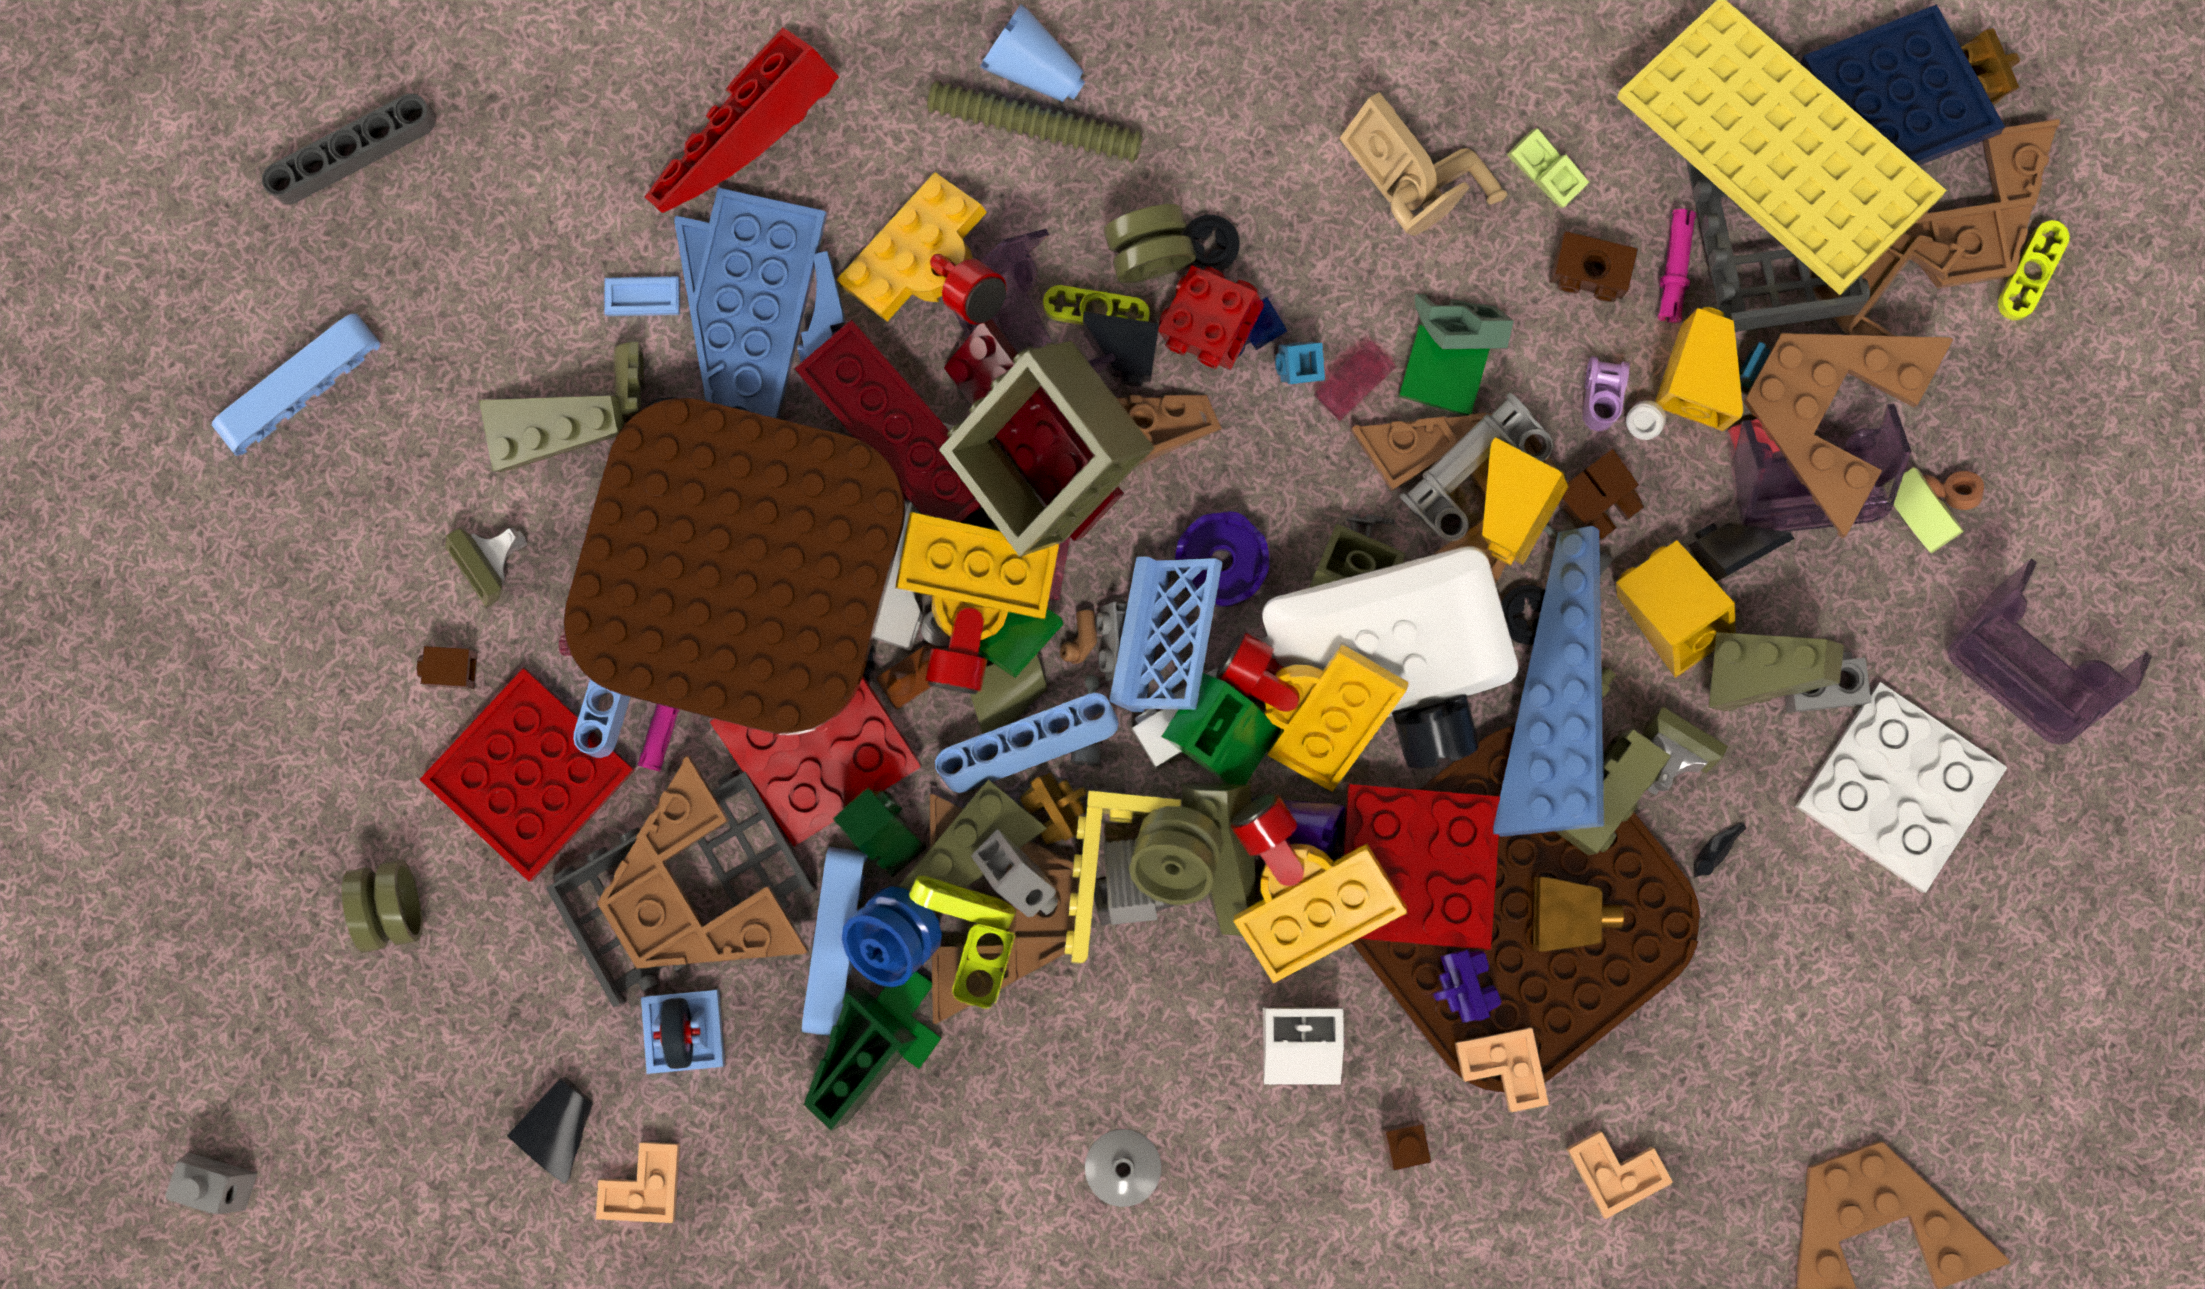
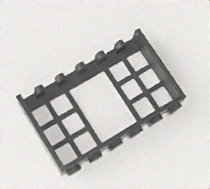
M1686 160L1718 307L1725 314V318L1734 320L1735 332L1859 314L1870 296L1868 281L1865 278L1862 279V275L1841 294L1842 297L1816 301L1813 288L1829 285L1821 278L1811 279L1808 267L1798 258L1797 262L1802 280L1776 284L1771 260L1796 257L1788 249L1733 256L1721 203V197L1728 196ZM1762 262L1767 285L1741 289L1736 265ZM1804 289L1806 303L1781 306L1778 293ZM1769 294L1771 308L1745 310L1743 298Z
M734 770L718 780L720 786L712 790L729 818L730 821L728 823L731 830L708 843L705 838L697 842L733 905L737 906L741 901L729 880L751 867H754L764 886L771 887L784 909L791 906L786 895L802 886L807 894L815 892L817 888L784 831L765 805L746 772L744 771L740 774L738 770ZM746 788L760 813L738 825L725 800ZM764 819L777 844L756 856L742 831ZM639 827L622 835L619 838L621 844L610 851L603 847L586 857L588 864L575 870L571 866L553 876L555 883L546 888L613 1008L626 1003L621 992L636 983L640 985L642 991H647L659 984L660 982L654 973L665 966L635 968L614 981L601 956L621 945V942L617 937L596 949L583 925L603 914V912L598 907L579 918L566 893L590 880L599 897H601L605 889L597 875L625 860L637 840L636 837L640 832ZM736 836L749 860L725 874L711 850ZM782 850L795 875L774 887L760 862ZM691 964L673 965V967L678 972Z

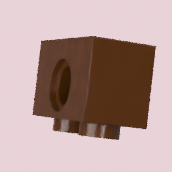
M1565 231L1559 239L1549 282L1558 284L1557 288L1563 292L1579 293L1581 289L1594 292V298L1600 301L1615 302L1616 298L1622 299L1629 290L1638 248ZM1584 263H1595L1600 269V276L1594 277L1587 274L1584 269Z

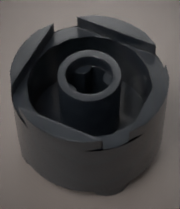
M1466 694L1444 700L1445 703L1415 711L1414 708L1392 713L1402 753L1408 767L1438 766V759L1449 757L1450 761L1454 762L1478 750V736Z

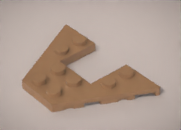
M2059 119L2005 127L2001 134L1983 141L1995 203L1928 213L1927 211L1904 233L1915 237L1922 235L1933 238L1932 241L1950 246L1953 243L1965 248L1964 254L1944 280L1920 266L1937 289L2008 278L2016 274L2020 260V249L2026 240L2028 222L2032 209L2036 206L2043 182V171L2048 165L2050 158L2048 156L2055 130L2060 124Z
M1781 333L1777 338L1743 402L1751 414L1758 418L1762 424V429L1769 439L1773 440L1787 459L1786 463L1801 484L1805 485L1810 491L1813 501L1817 506L1820 505L1835 526L1839 537L1844 538L1847 536L1882 472L1879 468L1814 435L1846 374L1849 373L1914 408L1919 404L1953 341L1952 338Z
M1487 413L1449 418H1426L1409 422L1396 421L1389 424L1369 426L1356 425L1350 431L1392 492L1433 466L1481 421ZM1534 434L1525 440L1524 448L1527 454L1532 455L1538 453L1542 449V445ZM1550 456L1542 461L1558 470ZM1490 457L1470 475L1485 500ZM1483 521L1469 529L1461 539L1451 541L1433 553V555L1471 546L1479 548L1488 558L1495 583L1506 566L1505 563L1494 558L1491 555L1492 552L1487 549L1489 545L1482 536Z
M691 756L684 757L682 765L667 790H664L653 813L649 815L636 837L637 840L625 860H622L614 873V878L609 886L605 888L597 902L636 969L808 953V947L770 886L760 890L705 926L703 925L665 861L730 820Z
M930 794V849L963 810V808L934 794ZM1030 841L1022 846L1020 850L1038 865L1055 887L1058 903L1051 913L1043 915L1038 911L1033 917H1027L1013 906L1016 914L1009 926L1008 932L1014 933L1015 937L1000 989L1064 955L1067 931H1075L1076 916L1069 915L1071 892L1079 893L1080 878L1073 877L1074 863ZM1011 864L1006 868L1007 873L1013 868ZM1004 945L977 946V951L982 958L994 960L1002 954ZM940 946L932 955L933 1024H937L970 1006V1004L958 1001L953 995V986L965 946ZM984 970L973 971L966 980L967 990L975 997L988 995L993 988L991 975Z
M1882 1141L1871 1143L1808 1166L1802 1237L1797 1265L1798 1275L1795 1289H1856L1839 1241L1905 1217L1909 1218L1934 1287L1937 1289L2010 1264V1260Z

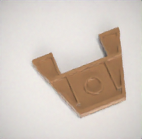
M1903 234L1862 274V279L1865 278L1868 281L1870 296L1859 314L1855 316L1853 314L1833 317V319L1846 335L1895 336L1865 316L1906 263L1912 260L1944 280L1964 254L1965 248L1953 243L1951 246L1932 241L1933 238L1922 235L1915 237ZM1808 268L1811 279L1820 278ZM1830 286L1813 288L1814 294L1819 301L1842 297Z

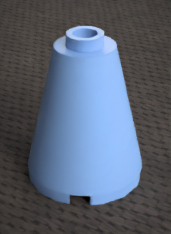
M1022 4L1019 5L980 65L985 71L1061 102L1067 96L1074 100L1085 84V81L1080 78L1084 71Z

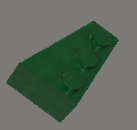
M867 788L832 818L856 847L871 860L876 858L878 860L876 863L883 870L886 869L891 877L899 873L927 848L898 815L903 808L889 792L882 789L877 792Z
M863 987L846 991L842 1001L844 1005L836 1025L832 1027L829 1035L831 1039L824 1058L820 1059L803 1104L830 1131L849 1123L917 1040V1037Z

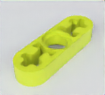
M2055 220L2046 221L2038 226L2030 236L2020 256L2016 274L2009 277L1998 299L1999 311L2005 318L2021 320L2034 311L2069 243L2068 229L2061 222ZM2053 231L2055 233L2054 240L2058 243L2048 247L2045 254L2039 253L2038 251L2043 249L2047 239L2042 234ZM2032 261L2041 267L2042 276L2039 280H2031L2025 275L2024 266L2026 262ZM2022 287L2030 288L2021 299V303L2025 307L2014 310L2012 308L2014 302L2009 297L2013 298L2018 295Z
M1056 285L1048 289L1043 298L1045 313L1056 321L1083 325V315L1086 312L1088 303L1093 300H1100L1107 306L1106 315H1113L1112 302L1120 303L1118 311L1129 312L1131 306L1138 307V313L1144 315L1143 319L1139 318L1136 320L1149 322L1150 311L1148 305L1142 299ZM1058 294L1065 295V301L1076 304V296L1083 297L1080 302L1081 316H1074L1075 307L1064 306L1062 312H1056L1055 305L1049 302L1050 300H1056ZM1117 315V317L1127 318V319H1128V317H1126V316Z
M917 876L909 893V897L914 902L925 908L1004 931L1009 929L1016 914V910L1012 905L999 898L927 876Z

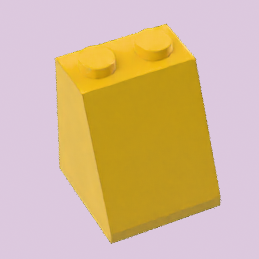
M1697 308L1681 324L1655 402L1664 411L1724 431L1738 421L1743 413L1734 320L1725 318V314L1715 308Z
M1496 437L1493 439L1490 449L1482 536L1489 545L1487 549L1492 552L1491 555L1509 566L1512 565L1513 561L1524 565L1565 494L1568 485L1561 471Z
M1678 540L1667 547L1661 546L1650 555L1649 560L1637 568L1631 567L1627 569L1616 582L1618 599L1675 678L1715 651L1717 632L1736 633L1735 603Z

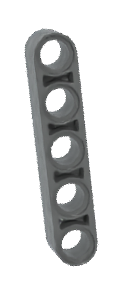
M416 94L403 95L271 164L262 174V185L279 202L289 205L297 203L428 134L435 126V113L422 97ZM418 109L423 110L418 120L409 121L412 112ZM390 127L388 134L384 138L376 139L377 133L381 128ZM357 144L353 154L344 156V150L347 146ZM318 161H324L322 169L317 173L311 174L312 166ZM290 178L289 186L285 190L278 191L280 182Z

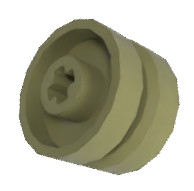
M1161 204L1146 207L1120 216L1104 227L1108 249L1119 253L1113 259L1118 282L1138 283L1179 271L1195 261L1196 254L1191 238L1180 235L1187 225L1181 206L1177 204Z
M1165 806L1151 811L1142 821L1129 865L1132 881L1147 896L1170 905H1188L1202 900L1210 893L1214 881L1217 863L1223 846L1221 831L1210 818L1193 809L1182 806Z
M404 860L382 863L379 865L376 873L370 867L346 871L341 887L342 906L349 934L356 948L361 953L385 949L389 939L395 945H403L420 940L423 930V916L417 885L410 867Z

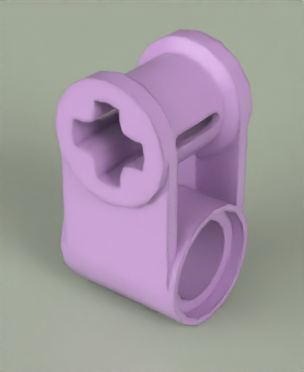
M1590 357L1585 379L1586 392L1582 412L1583 420L1590 429L1604 431L1609 429L1620 417L1629 377V362L1623 361L1621 364L1598 361V357ZM1602 404L1606 406L1610 412V418L1603 419L1596 415L1594 405Z

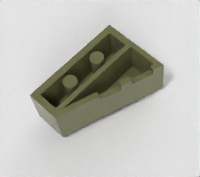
M1717 632L1708 708L1724 712L1732 711L1738 707L1768 702L1773 698L1789 694L1795 695L1838 684L1841 677L1844 645L1828 639Z
M1634 729L1615 736L1603 752L1604 826L1555 832L1588 856L1597 854L1599 851L1604 853L1617 836L1614 833L1616 828L1622 821L1625 822L1632 815L1638 805L1637 801L1654 783L1659 772L1672 756Z

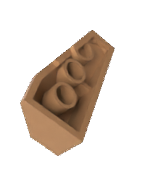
M1129 395L1127 398H1116L1154 446V449L1140 464L1222 429L1207 395H1165L1163 398H1142L1141 395ZM1199 410H1200L1201 412H1203V413L1205 414V416H1206V419H1207L1206 425H1205V423H1204V421H1203V418H1202V416H1201Z

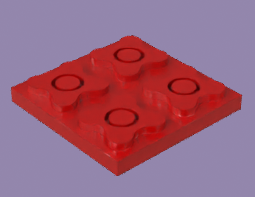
M523 668L419 780L528 882H533L631 776L635 769L615 750L603 758H595L580 751L575 746L573 739L578 716L534 675ZM594 731L588 737L590 748L597 747L602 741V738Z
M864 676L854 698L845 710L836 718L834 717L816 728V730L807 733L778 735L713 718L710 720V724L741 770L746 772L765 805L794 847L833 823L834 820L832 818L867 788L877 792L880 789L884 791L919 769L922 765Z
M1348 784L1342 857L1368 844L1407 906V913L1358 939L1491 950L1499 834H1493V826L1500 801L1499 796Z

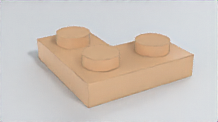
M1528 1027L1455 1042L1463 1081L1466 1082L1501 1074L1509 1112L1549 1105L1533 1028Z
M1599 1130L1566 1148L1598 1210L1605 1219L1673 1183L1653 1147H1649L1619 1164L1603 1132Z
M640 1142L637 1180L602 1178L598 1180L596 1219L675 1222L680 1143Z

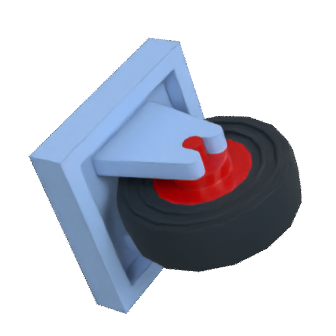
M719 989L641 997L647 1074L725 1066Z

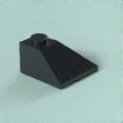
M1084 312V336L1113 376L1121 378L1120 383L1128 386L1141 387L1143 381L1151 383L1159 324Z
M1712 523L1694 533L1697 541L1688 546L1699 565L1717 582L1790 542L1794 537L1791 532L1733 523H1727L1717 528L1715 523Z

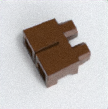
M1613 448L1567 483L1568 488L1558 504L1572 518L1577 528L1589 526L1597 528L1600 541L1617 529L1606 515L1605 511L1614 505L1627 521L1644 508L1639 495L1634 490L1639 484Z

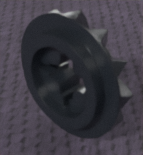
M1217 215L1197 217L1186 226L1182 235L1191 238L1196 254V259L1190 266H1195L1202 270L1206 267H1211L1222 271L1229 268L1238 255L1240 247L1238 233L1235 227L1223 217ZM1216 231V244L1221 246L1220 248L1222 249H1213L1211 254H1208V257L1205 258L1204 246L1199 244L1198 241H1207L1212 232Z
M1534 585L1519 586L1511 590L1501 602L1510 637L1516 643L1534 644L1540 616L1533 619L1531 631H1529V626H1527L1525 620L1514 619L1513 616L1524 611L1525 599H1527V604L1530 605L1531 611L1541 612L1545 589Z

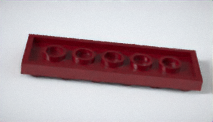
M991 318L975 328L945 365L944 369L969 403L973 405L992 391L991 384L997 377L1008 372L1015 365L1013 359L1018 353ZM1042 385L995 435L996 439L1047 506L1095 457L1094 453ZM1119 486L1070 535L1073 541L1082 539L1122 497L1124 493Z
M852 319L794 368L854 438L868 444L885 458L894 470L901 484L904 496L920 514L964 523L982 507L939 450L949 439L947 427Z

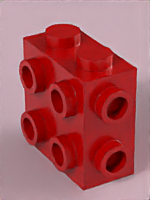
M1191 266L1187 275L1182 276L1176 287V296L1170 308H1166L1159 319L1158 332L1166 341L1165 346L1172 352L1185 356L1186 352L1198 356L1197 360L1209 368L1217 369L1218 366L1231 370L1264 307L1262 300L1257 294V288L1243 280H1238L1237 283L1225 279L1224 274L1214 268L1206 267L1202 270Z

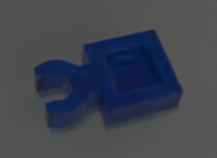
M1268 297L1262 300L1264 307L1238 357L1242 355L1247 344L1252 343L1257 351L1288 331Z

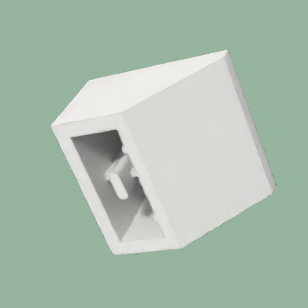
M1263 1007L1264 1084H1341L1344 1050L1343 1008Z

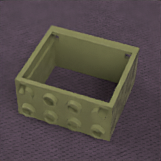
M1072 341L1059 344L1051 342L1036 349L1028 347L1018 353L1013 359L1015 365L992 382V391L970 407L969 412L971 414L965 421L958 423L948 432L947 436L949 439L939 449L1019 557L1063 543L1154 449V446ZM1041 385L1095 455L1046 508L993 440L995 435Z

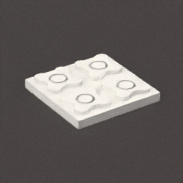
M1878 682L1870 692L1872 703L1861 706L1795 807L1922 893H1926L2008 767L1881 682Z

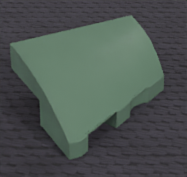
M1426 294L1415 295V307L1430 336L1442 349L1508 348L1514 320L1498 307L1486 304H1472L1456 299H1450L1449 305H1435L1427 298Z

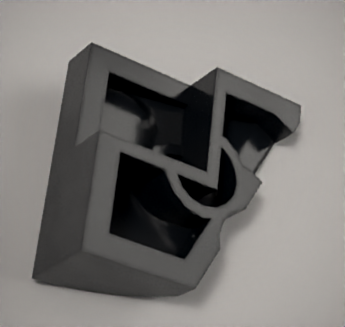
M567 1077L560 1078L513 1128L507 1137L542 1168L565 1184L571 1177L572 1166L577 1150L581 1145L582 1134L593 1102Z

